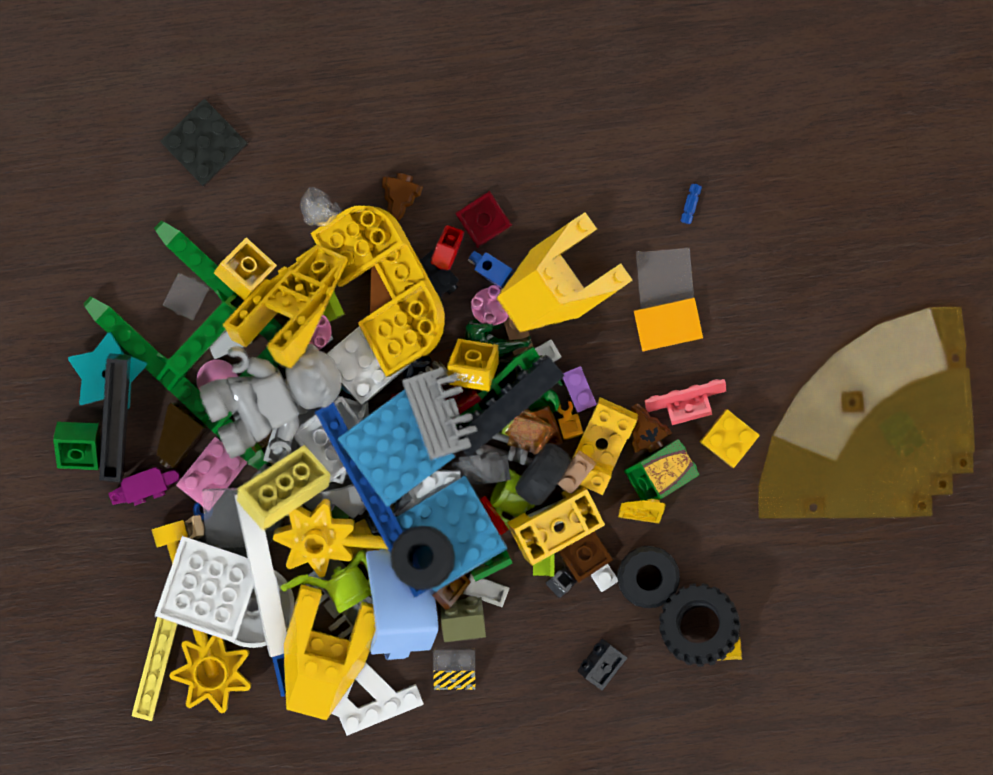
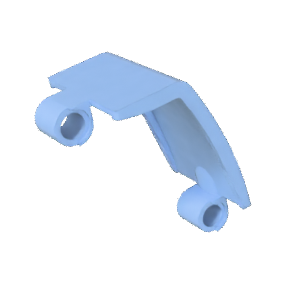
M389 550L367 551L366 561L376 627L370 647L371 654H384L386 660L409 657L411 651L430 650L438 632L436 601L432 596L434 593L433 589L431 588L414 598L408 586L395 575L391 566Z

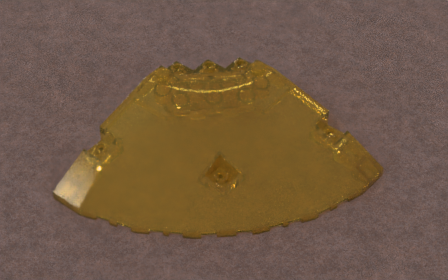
M930 307L878 324L835 352L818 369L809 381L799 389L793 402L772 434L758 485L759 518L932 516V495H953L952 474L973 473L974 452L969 368H966V340L961 307ZM954 354L958 355L959 360L957 362H954L952 360V356ZM851 398L855 399L856 404L854 406L849 405V400ZM813 503L817 506L815 511H811L809 508Z

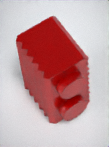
M449 225L445 226L436 244L431 264L439 269L450 270L465 232Z

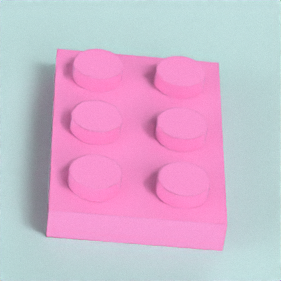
M214 437L176 486L206 510L210 511L247 465V461L240 456L231 459L223 442Z

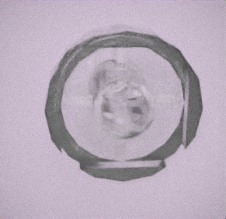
M309 187L300 201V209L304 216L303 220L308 225L325 227L331 224L342 210L336 202L332 205L328 200L331 198L330 196L315 187Z

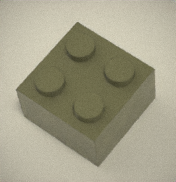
M470 596L462 600H456L448 610H445L441 605L444 642L486 637L482 597Z

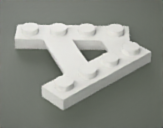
M365 662L356 680L376 700L357 708L347 698L353 685L352 683L331 714L340 718L346 735H350L424 705V702L416 684L395 692Z

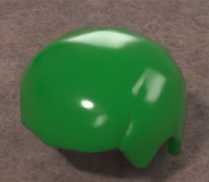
M549 389L528 408L532 410L548 404L553 413L558 410L560 400L556 392Z

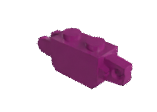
M156 467L124 478L121 487L108 493L111 503L115 505L127 502L128 504L134 503V506L146 502V497L153 495L155 499L166 495L165 491L169 489L168 485L181 479V473L178 470L164 473L162 469Z

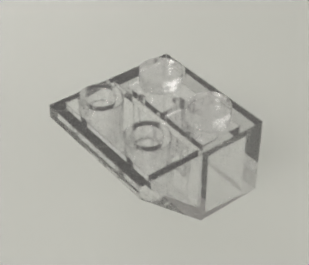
M499 452L459 457V462L452 463V467L455 470H460V474L466 476L473 485L511 480L507 455L499 456Z

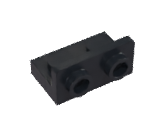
M601 639L594 646L587 659L583 660L578 672L603 691L627 657L606 640Z

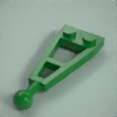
M531 346L514 357L493 378L489 391L480 390L478 392L479 397L482 399L492 389L496 395L500 394L501 388L498 383L518 364L522 370H528L533 366L532 362L539 356L535 348ZM476 403L458 417L471 414L477 409L480 411L482 408Z

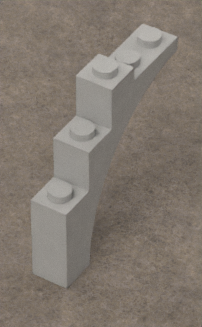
M264 464L251 477V480L270 467ZM350 478L345 479L344 484L330 482L329 487L303 503L313 511L323 499H329L331 511L336 505L352 519L358 514H363L366 510Z

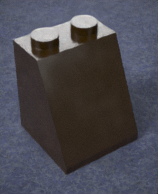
M170 402L167 407L156 454L160 458L159 462L166 468L179 467L208 429L207 426L177 403Z

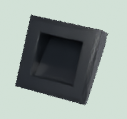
M563 566L554 574V577H551L546 582V585L560 598L578 581Z

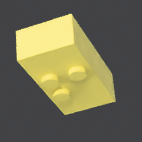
M303 445L238 488L236 501L263 531L329 487L331 474L310 450Z

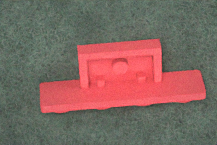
M715 379L703 385H692L688 389L680 391L673 390L662 396H651L645 400V408L647 412L667 408L672 425L712 415L708 396L726 392L725 379Z

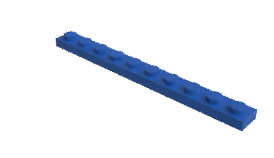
M333 402L329 406L315 411V414L391 554L395 540L403 531L390 506L386 507L337 438L346 433L348 428ZM414 553L412 558L413 565L417 570H422ZM408 586L414 598L430 590L415 589Z

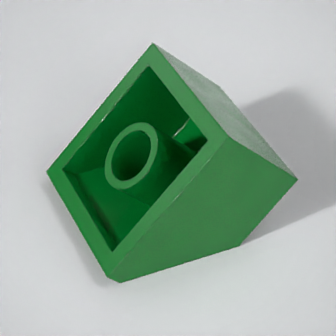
M57 422L53 438L57 468L99 470V423Z

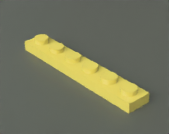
M157 617L132 712L133 717L153 721L178 623Z

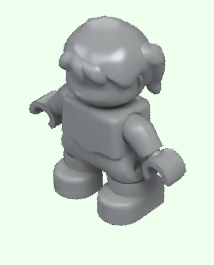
M308 344L304 354L291 369L279 363L282 368H286V379L283 378L281 371L268 360L255 357L248 359L247 352L243 348L231 347L228 350V354L231 357L240 356L243 358L240 364L233 365L232 371L239 373L247 369V372L253 376L216 379L201 386L200 395L205 408L213 422L226 417L228 412H232L236 421L218 428L220 438L231 459L245 453L247 448L252 447L256 442L264 439L272 430L279 427L278 437L270 441L269 448L274 450L277 446L285 447L286 450L280 454L281 461L292 453L289 441H292L299 428L298 410L295 402L308 410L329 406L337 399L340 393L342 383L340 372L335 361L326 353L319 351L313 344Z

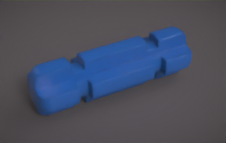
M691 184L689 189L690 194L687 196L683 210L685 212L682 213L681 222L685 224L692 223V214L695 213L699 199L698 195H700L702 189L698 184Z

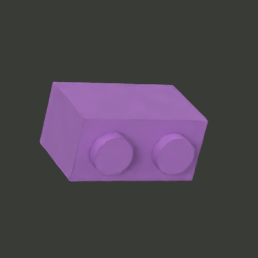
M581 366L563 373L565 375L562 378L577 413L597 405Z

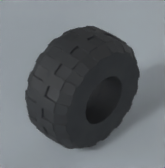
M545 444L516 484L517 494L532 505H540L549 496L571 462L569 454L555 444Z
M414 526L403 531L395 540L390 554L391 566L395 575L404 584L415 589L427 590L440 586L449 578L455 565V552L451 541L440 530L430 526ZM430 546L433 551L432 563L423 570H417L412 562L414 552L419 547Z
M642 546L630 551L623 558L619 565L617 579L622 594L629 602L642 608H656L670 601L669 596L672 593H676L680 583V573L676 561L668 552L655 546ZM654 565L660 570L661 580L655 588L643 589L638 585L636 575L642 566Z

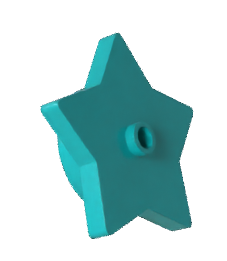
M111 332L103 338L93 352L68 357L69 362L82 379L80 405L104 399L105 377L102 372L106 370V358L110 353L124 354ZM131 357L128 409L131 404V382L147 366V362Z

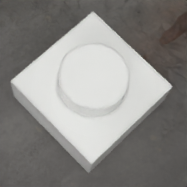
M608 564L591 574L601 592L618 582L617 577Z

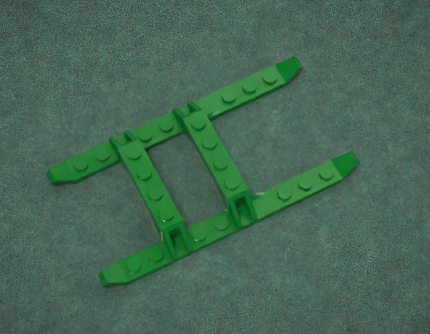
M160 221L154 229L166 247L215 291L222 301L221 305L171 358H166L110 306L91 296L83 304L100 327L107 333L111 332L116 341L131 356L147 362L145 369L220 438L218 428L228 423H233L231 420L233 417L232 412H228L226 417L213 422L202 401L200 390L185 376L226 331L223 324L244 300L214 274L218 265L181 231ZM272 318L260 334L270 343L283 326ZM268 346L257 357L268 360L276 368L280 366L273 358ZM246 369L239 377H248L253 375L248 373ZM257 443L247 448L245 453L239 455L249 465L258 470L264 464L269 467L272 466L270 462L263 461L265 454Z

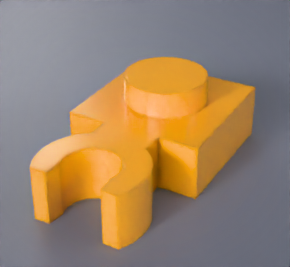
M568 401V410H562L561 405L558 408L559 414L563 416V418L558 419L564 440L584 434L578 414L572 415L573 404L571 401Z

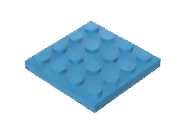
M405 389L337 438L386 507L455 457L451 453L430 461Z
M466 476L396 517L402 531H406L414 526H430L440 530L451 541L455 552L454 569L447 580L440 586L432 588L435 592L507 549ZM430 546L419 547L414 552L422 570L432 563L433 551Z

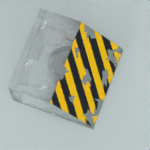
M475 648L433 649L434 690H475Z

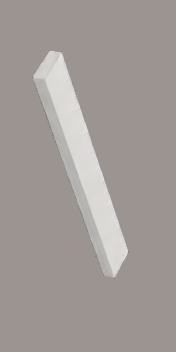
M236 501L269 656L284 654V640L287 631L265 530L262 531Z

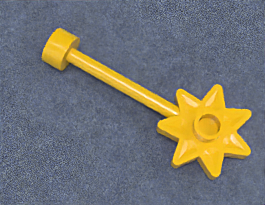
M323 499L312 512L301 506L297 507L289 513L291 524L275 529L273 535L274 541L291 548L286 562L288 569L308 562L321 578L326 575L329 559L352 560L353 550L350 547L388 549L381 536L350 534L354 530V520L332 518L329 499Z
M184 520L152 529L156 547L167 545L173 564L182 536L189 538ZM192 628L196 643L189 640L182 643L188 664L172 671L170 678L189 685L186 700L188 708H192L208 698L220 713H224L228 709L229 691H248L252 686L238 671L239 667L249 656V650L227 651L224 639L212 635L209 640L207 633Z

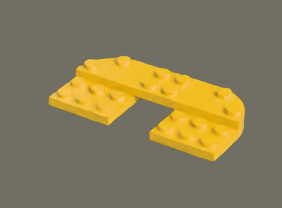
M354 206L342 211L311 233L316 245L347 257L348 261L337 283L339 287H343L375 266L393 299L358 322L386 377L392 376L421 356H426L436 347L444 330V309L417 255L394 216L378 207Z

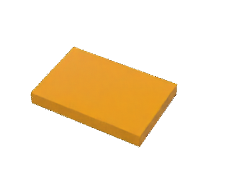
M694 297L634 310L642 351L703 338Z

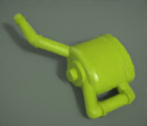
M507 469L500 477L490 498V503L507 527V522L510 520L501 516L503 511L513 517H518L523 513L526 514V511L535 506L517 494L515 486L521 475L511 469Z
M358 551L344 569L341 566L333 570L335 574L331 576L332 579L329 581L306 574L297 576L289 582L282 584L280 588L284 592L302 583L324 588L334 602L338 613H341L372 595L370 580L365 578L358 567L362 562L368 571L366 551Z

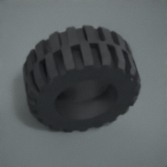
M696 583L689 584V588L685 589L683 586L678 589L679 592L677 594L672 593L669 596L670 601L668 603L665 602L662 606L663 612L659 616V630L667 649L679 661L682 660L691 666L692 664H697L698 667H704V664L708 663L711 666L716 664L715 661L719 659L721 661L724 660L726 654L734 650V644L738 642L740 637L739 615L729 596L725 592L722 593L719 588L715 586L711 588L708 584L704 583L701 586H697ZM698 607L713 610L719 618L718 632L712 639L703 643L688 641L682 635L680 628L684 615Z

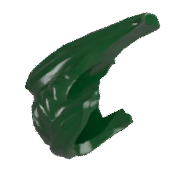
M474 319L470 320L466 325L465 339L499 345V359L517 349L529 347L532 343L530 341L531 336L516 340L497 339L490 334V331L500 329L501 324H483Z

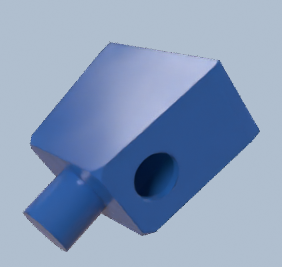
M474 251L468 259V262L476 266L474 270L479 275L500 289H503L515 273L513 269L488 253L482 256ZM489 265H492L490 270H486Z

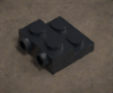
M431 250L420 260V263L442 302L441 297L445 293L450 295L458 288L457 283L459 280L450 270L439 269L431 264L434 251Z

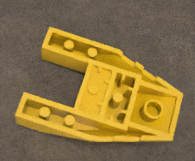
M585 212L533 247L496 297L520 332L553 323H561L570 319H577L632 281V278L620 263L584 288L563 259L561 254L597 230Z
M315 245L296 258L297 262L290 267L284 266L278 270L279 274L272 279L263 280L227 319L223 326L232 341L247 347L277 313L285 315L291 319L267 346L276 362L291 369L304 354L348 261L347 257L319 245Z
M301 584L284 640L286 709L327 720L365 665L376 631L374 608L372 603L361 601L350 640L314 631L311 629L322 595L321 589Z

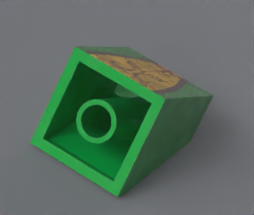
M679 439L624 470L641 501H648V499L660 500L699 476L696 464L691 461L686 453L685 446Z

